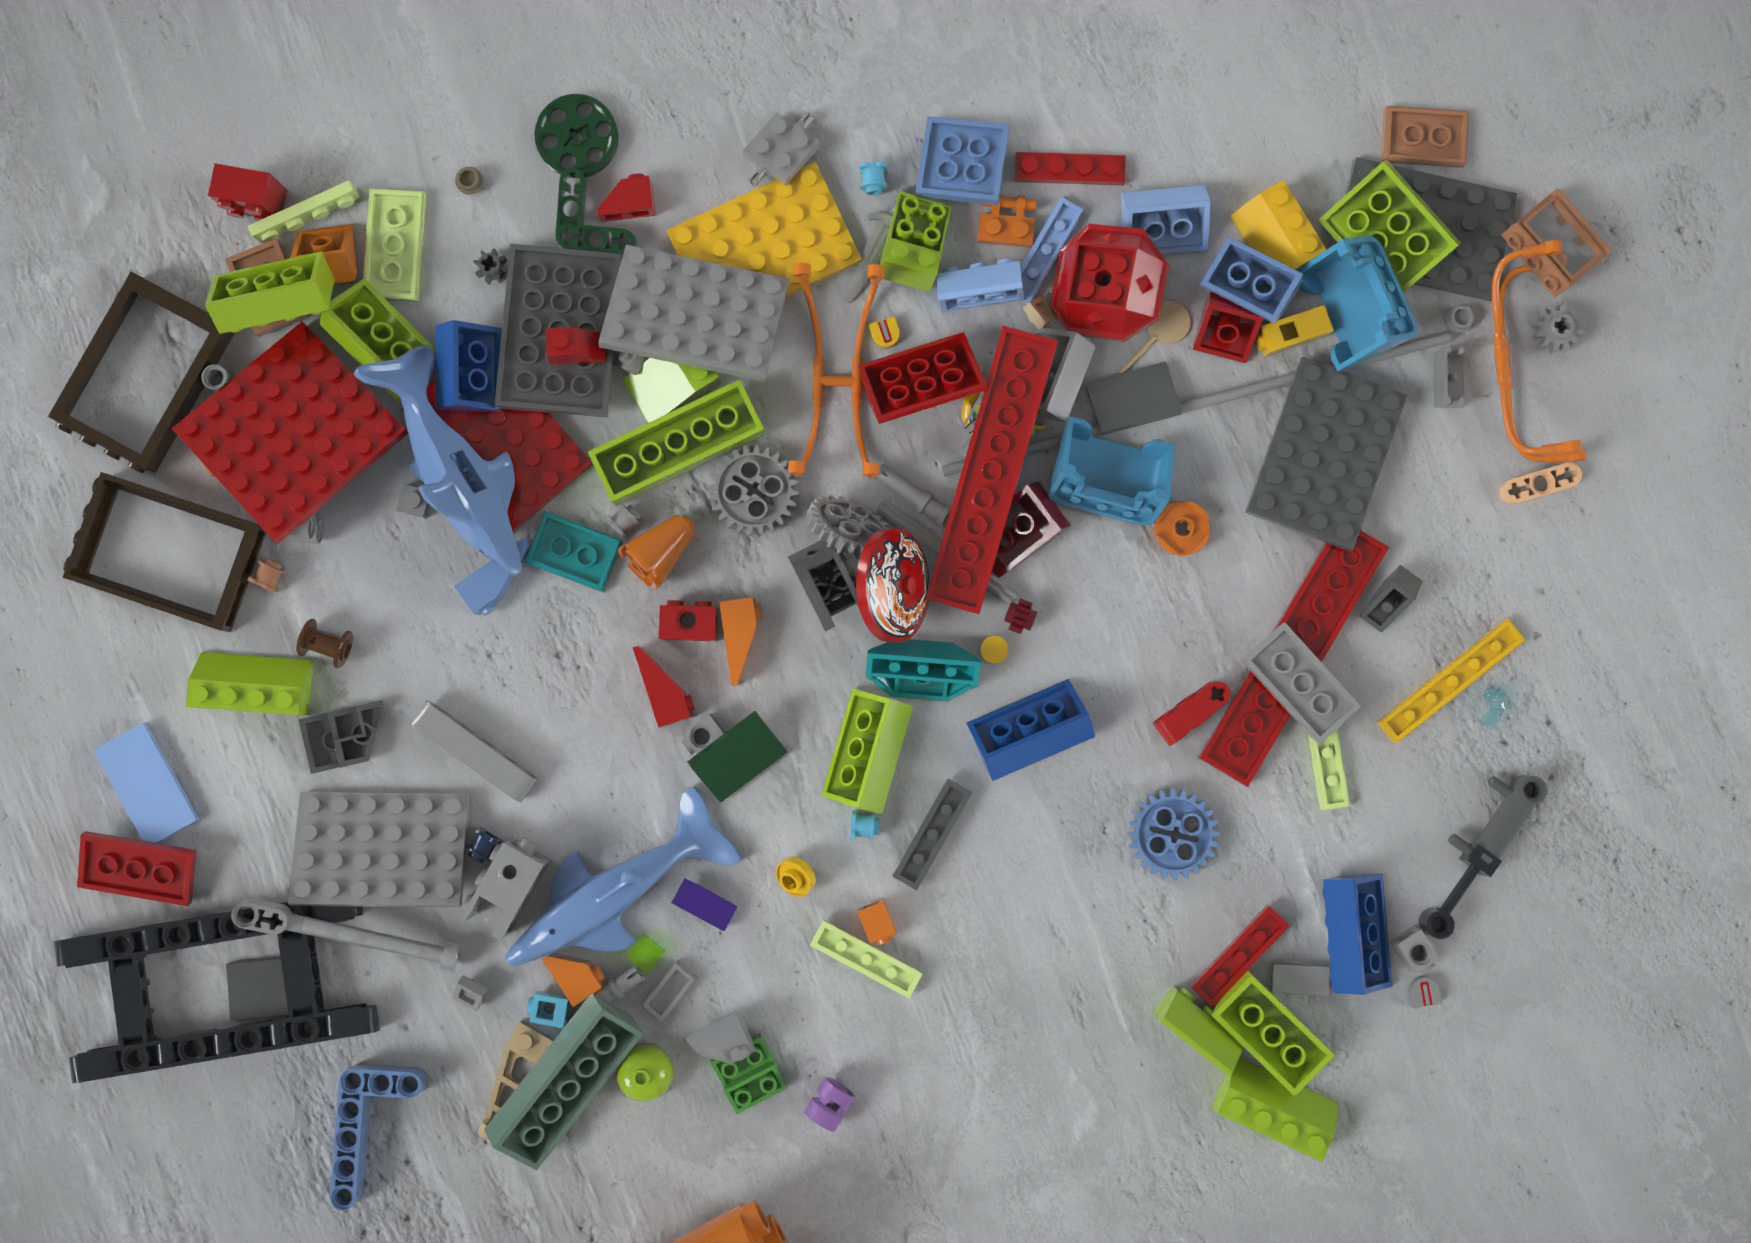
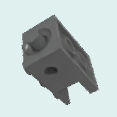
M818 541L788 556L826 632L835 627L831 616L855 604L859 608L855 573L844 553L838 554L837 548L827 547L828 542ZM841 596L839 599L832 601L834 598Z

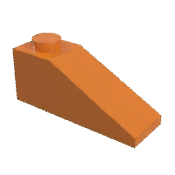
M753 597L719 602L731 686H738L740 684L758 630V620L762 619L760 603H755Z

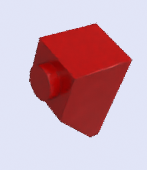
M641 173L629 175L628 178L621 179L597 209L601 222L656 216L653 186L650 177Z
M576 327L545 329L546 352L550 365L606 362L605 348H600L598 343L601 333Z

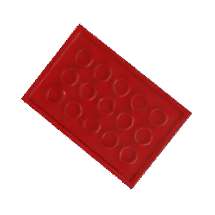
M435 380L427 387V400L436 414L450 428L462 436L483 460L492 461L504 452L509 454L513 463L515 482L507 512L513 532L593 465L550 413L512 409L492 412L435 409Z

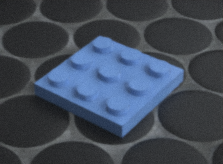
M928 116L916 185V196L998 205L1010 124Z

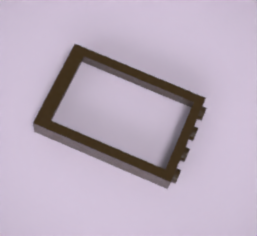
M130 271L48 417L57 422L56 428L68 434H72L73 431L80 434V441L94 448L97 444L104 447V454L118 461L121 457L130 461L127 465L128 467L142 474L145 470L156 473L177 436L171 428L191 412L205 387L202 382L204 369L209 365L218 364L235 333L225 332L219 334L208 312ZM138 295L209 332L141 454L69 416Z
M100 472L99 477L95 479L92 486L93 494L90 503L83 510L81 528L74 535V547L71 555L64 563L63 569L65 572L62 578L220 631L231 632L249 583L247 579L252 575L266 532L259 524ZM119 490L245 531L215 615L89 573Z

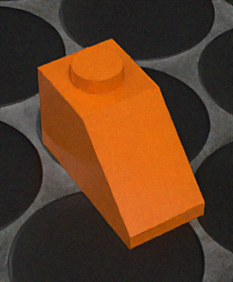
M555 953L549 954L542 959L573 1007L588 998L591 993L594 994L606 985L603 981L606 978L604 972L598 964L593 965L590 960Z

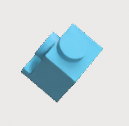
M538 991L528 1001L527 1014H531L529 1022L564 1028L568 1023L571 1003L565 995ZM550 1002L554 1005L555 1009L553 1012L546 1010V1003Z

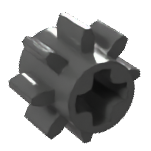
M494 248L491 253H485L481 250L482 256L479 260L473 261L480 268L475 274L478 278L485 276V282L488 285L491 284L492 280H498L502 283L501 277L504 273L508 272V268L503 264L508 259L505 255L498 258V252ZM494 262L496 264V268L491 267L490 271H488L487 266H492Z

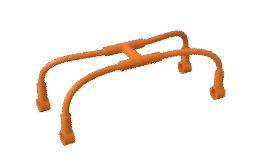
M1551 240L1544 244L1526 246L1521 250L1509 253L1498 263L1492 280V309L1495 334H1493L1494 352L1505 431L1512 445L1523 457L1534 462H1548V464L1586 460V449L1582 448L1581 440L1541 445V447H1528L1520 442L1512 406L1511 389H1513L1509 340L1506 339L1504 297L1506 288L1512 278L1523 272L1530 271L1532 273V270L1526 265L1517 267L1504 277L1500 287L1499 283L1504 267L1511 260L1522 256L1529 258L1563 253L1562 240ZM1556 256L1562 265L1568 268L1567 256Z
M809 263L794 264L793 276L798 277L803 287L811 315L816 349L813 362L812 405H814V415L811 432L802 460L788 462V473L793 474L795 477L805 474V468L815 444L820 422L821 406L823 405L824 386L851 387L854 428L863 462L862 475L867 476L869 479L880 475V464L869 462L864 444L860 419L863 383L858 365L863 364L861 352L865 327L878 284L881 282V279H884L885 267L883 265H868L867 278L871 279L872 284L858 327L855 353L852 357V376L824 375L825 357L822 355L820 324L808 284V278L811 275V265Z

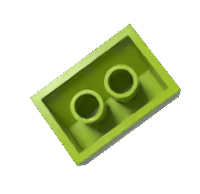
M1172 987L1153 1011V1014L1160 1022L1230 1077L1244 1047L1211 1016L1213 1012L1206 1005L1203 1009H1200L1194 1004L1197 998L1186 989L1182 988L1179 992Z

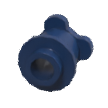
M476 828L475 832L478 835L472 844H468L466 847L470 851L468 856L479 863H483L484 860L490 862L489 857L497 844L500 845L504 841L484 828Z

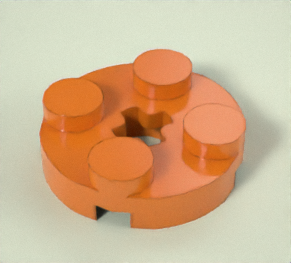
M1175 501L1167 504L1154 523L1153 534L1158 545L1165 552L1178 557H1184L1198 552L1205 546L1210 537V521L1205 510L1192 501ZM1176 522L1179 524L1186 522L1188 524L1186 529L1189 533L1187 535L1183 533L1178 535L1176 533Z

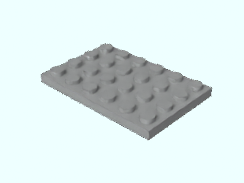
M626 245L600 334L599 347L765 382L789 286V279Z
M300 792L288 904L291 906L461 907L471 796L469 794Z

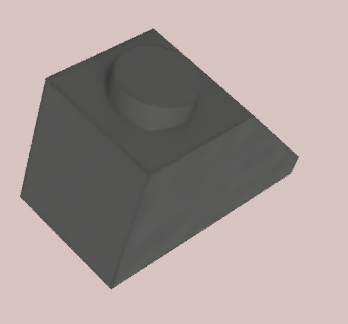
M1399 565L1381 584L1361 611L1359 617L1382 633L1416 599L1423 581L1402 565Z

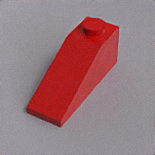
M632 647L658 728L693 718L692 711L696 710L691 694L686 695L682 687L642 647Z

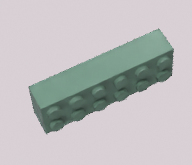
M591 993L484 1130L492 1147L538 1170L644 1033L634 1018Z

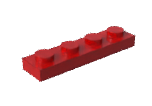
M1016 152L1014 182L1124 186L1126 155Z
M1266 905L1190 987L1209 1006L1213 1007L1290 925L1270 906Z

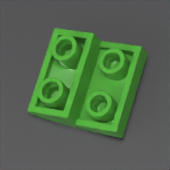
M761 1033L751 1037L756 1051L749 1054L745 1059L736 1061L733 1064L710 1059V1063L723 1085L724 1093L736 1114L787 1089L783 1076Z

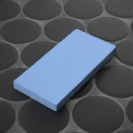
M141 723L93 750L143 841L160 843L200 820L147 723Z

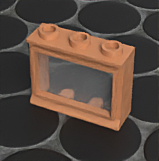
M1559 188L1555 189L1501 234L1514 251L1521 250L1526 246L1544 244L1551 240H1562L1563 253L1529 258L1520 257L1555 298L1570 288L1584 274L1612 252V249Z

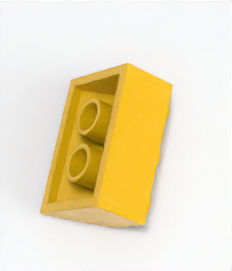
M1284 179L1261 192L1230 215L1231 220L1247 246L1294 270L1299 269L1327 250Z

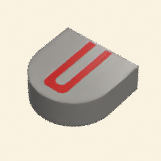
M1421 976L1411 982L1409 995L1413 1008L1442 1004L1440 989L1434 980Z

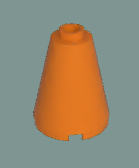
M676 514L623 544L618 549V553L622 559L625 556L628 557L630 564L627 566L648 587L653 584V589L657 590L694 538L695 531L693 529L696 526L686 515L681 517Z

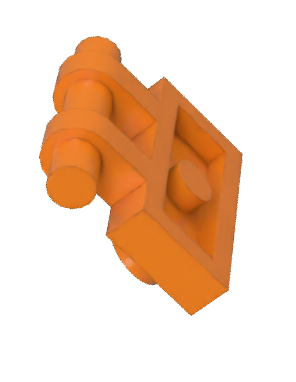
M1000 194L998 205L981 204V206L991 207V214L980 213L977 243L1032 248L1035 218L1024 217V211H1035L1037 200L1026 199V196L1017 195V198L1001 197ZM1000 208L1016 209L1015 216L999 215Z

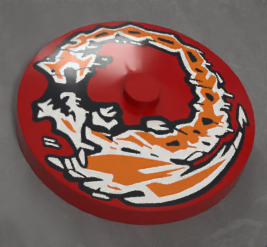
M899 528L882 529L873 534L862 550L857 567L856 593L861 616L869 631L876 638L884 642H904L913 637L924 621L929 600L925 599L930 584L927 561L918 541L906 530Z

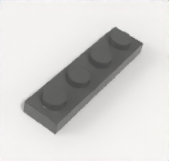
M947 778L892 877L916 891L918 890L970 798L971 791Z

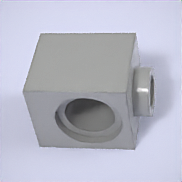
M708 713L682 733L685 738L682 743L691 755L694 753L698 754L722 736L725 731L713 715ZM701 728L706 729L710 734L709 741L704 745L699 744L695 739L696 732Z
M1412 926L1390 941L1407 968L1412 972L1425 973L1435 966L1434 962L1441 958L1420 928ZM1416 945H1420L1422 953L1420 957L1413 959L1412 949Z

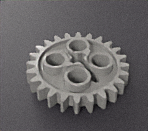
M758 445L755 446L753 452H749L747 446H744L743 454L741 455L734 449V458L730 459L724 455L726 465L716 464L720 473L711 474V478L717 482L716 484L708 485L710 490L716 492V494L709 497V500L718 502L712 509L714 512L722 510L718 519L723 521L728 518L727 527L729 529L737 524V532L741 534L744 528H747L749 536L753 535L754 529H758L762 536L764 535V527L767 526L774 532L773 523L777 522L783 526L784 523L781 517L784 515L791 518L792 516L787 508L797 506L791 500V497L799 496V492L791 488L798 485V480L789 479L793 474H789L788 470H785L788 466V460L779 463L780 453L777 452L771 457L769 447L765 449L763 454L760 453ZM748 465H754L758 468L757 474L752 478L743 476V470ZM738 476L753 488L759 485V492L773 500L775 504L773 506L769 505L756 494L750 497L748 489L734 481L733 477ZM776 480L781 484V488L777 493L770 494L766 491V485L769 481ZM731 488H739L742 491V495L737 501H730L727 498V493ZM755 503H761L765 506L764 513L759 517H754L750 514V508Z
M832 495L829 498L821 496L820 499L815 498L805 518L808 521L807 526L813 528L811 533L820 535L819 541L828 542V548H837L838 554L845 552L848 558L855 555L858 560L865 544L873 534L882 529H890L887 528L888 522L880 521L882 516L872 514V509L866 510L863 508L862 503L856 505L852 499L847 502L842 496H839L838 500Z

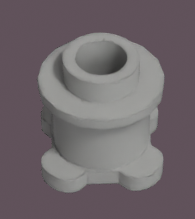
M622 503V508L612 517L607 515L605 518L618 534L626 539L628 531L636 524L638 526L641 525L638 519L642 516L631 504L626 507Z

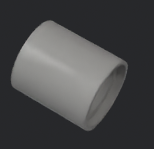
M213 364L204 369L202 382L207 388L216 392L224 387L235 375L220 365ZM219 374H223L222 383L216 386V377Z

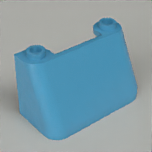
M1373 236L1342 239L1296 270L1303 274L1301 290L1310 295L1319 294L1340 341L1331 349V360L1338 372L1352 368L1417 335L1418 327L1390 262L1381 243Z
M1069 416L1064 425L1050 482L1049 499L1060 505L1136 525L1153 524L1170 501L1176 445L1161 439H1154L1147 442L1142 449L1097 438L1091 436L1092 426L1086 420Z

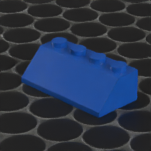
M1069 679L967 722L969 731L992 781L1096 737L1089 714Z
M1383 873L1337 876L1323 879L1322 893L1326 906L1325 924L1328 929L1329 941L1327 950L1331 963L1330 981L1333 986V993L1365 995L1392 987Z

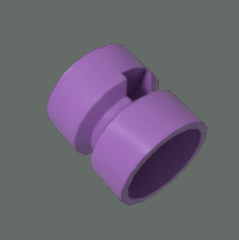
M825 1077L817 1089L819 1096L812 1097L804 1113L819 1126L835 1132L843 1119L842 1111H848L856 1096L838 1081Z

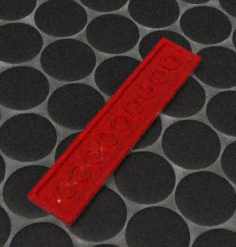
M1007 326L1002 327L986 383L988 390L984 391L925 599L980 614L1058 340Z
M1361 530L1352 551L1324 543L1274 630L1285 622L1322 662L1389 547ZM1250 670L1198 756L1200 760L1245 787L1250 785L1290 717L1287 710Z

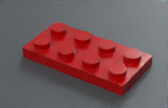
M85 831L80 836L77 888L189 906L193 900L197 850Z

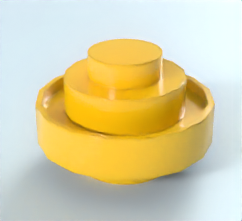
M786 857L776 868L778 883L792 896H806L815 886L816 879L812 868L799 857Z

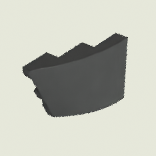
M383 701L298 719L310 773L314 774L369 761L383 708Z

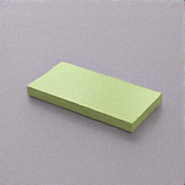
M369 188L363 279L365 278L386 300L419 302L427 195L424 191Z

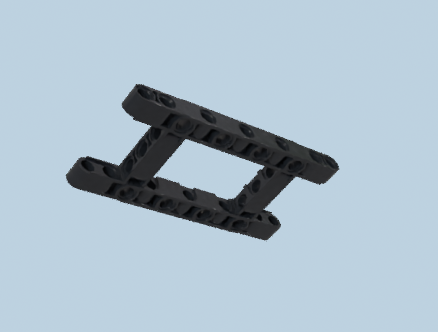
M288 902L279 903L286 905L290 909H295L298 915L334 923L355 919V916L364 915L363 907L291 906ZM252 908L241 909V914L244 918L254 919ZM232 911L54 941L57 967L65 966V968L108 961L119 1045L91 1049L69 1057L72 1083L380 1031L377 1005L367 1006V1003L325 1010L315 937L284 930L277 934L289 1014L288 1018L279 1020L267 1019L238 1024L220 1030L214 1028L161 1039L157 1038V1035L154 1036L151 1015L154 1013L153 1007L150 1008L148 993L150 979L147 980L144 957H147L146 955L267 935V933L241 928L239 932L236 931L231 918ZM277 913L270 917L275 919L274 924L276 925L282 921L278 919L279 914ZM180 927L185 932V938L183 941L180 940L177 935L178 929ZM123 937L129 942L127 950L122 946ZM306 1021L310 1022L314 1027L312 1035L305 1031L304 1024ZM250 1031L254 1032L257 1036L256 1044L251 1043L249 1040ZM194 1040L200 1044V1053H196L193 1049ZM138 1050L144 1055L143 1063L137 1059Z

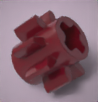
M1020 598L1018 604L1010 603L1004 618L1005 622L1010 623L1008 630L1021 634L1023 629L1031 630L1037 615V611L1031 609L1032 602Z

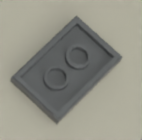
M1166 362L1085 384L1101 436L1182 414Z
M281 958L226 964L230 1021L289 1015Z

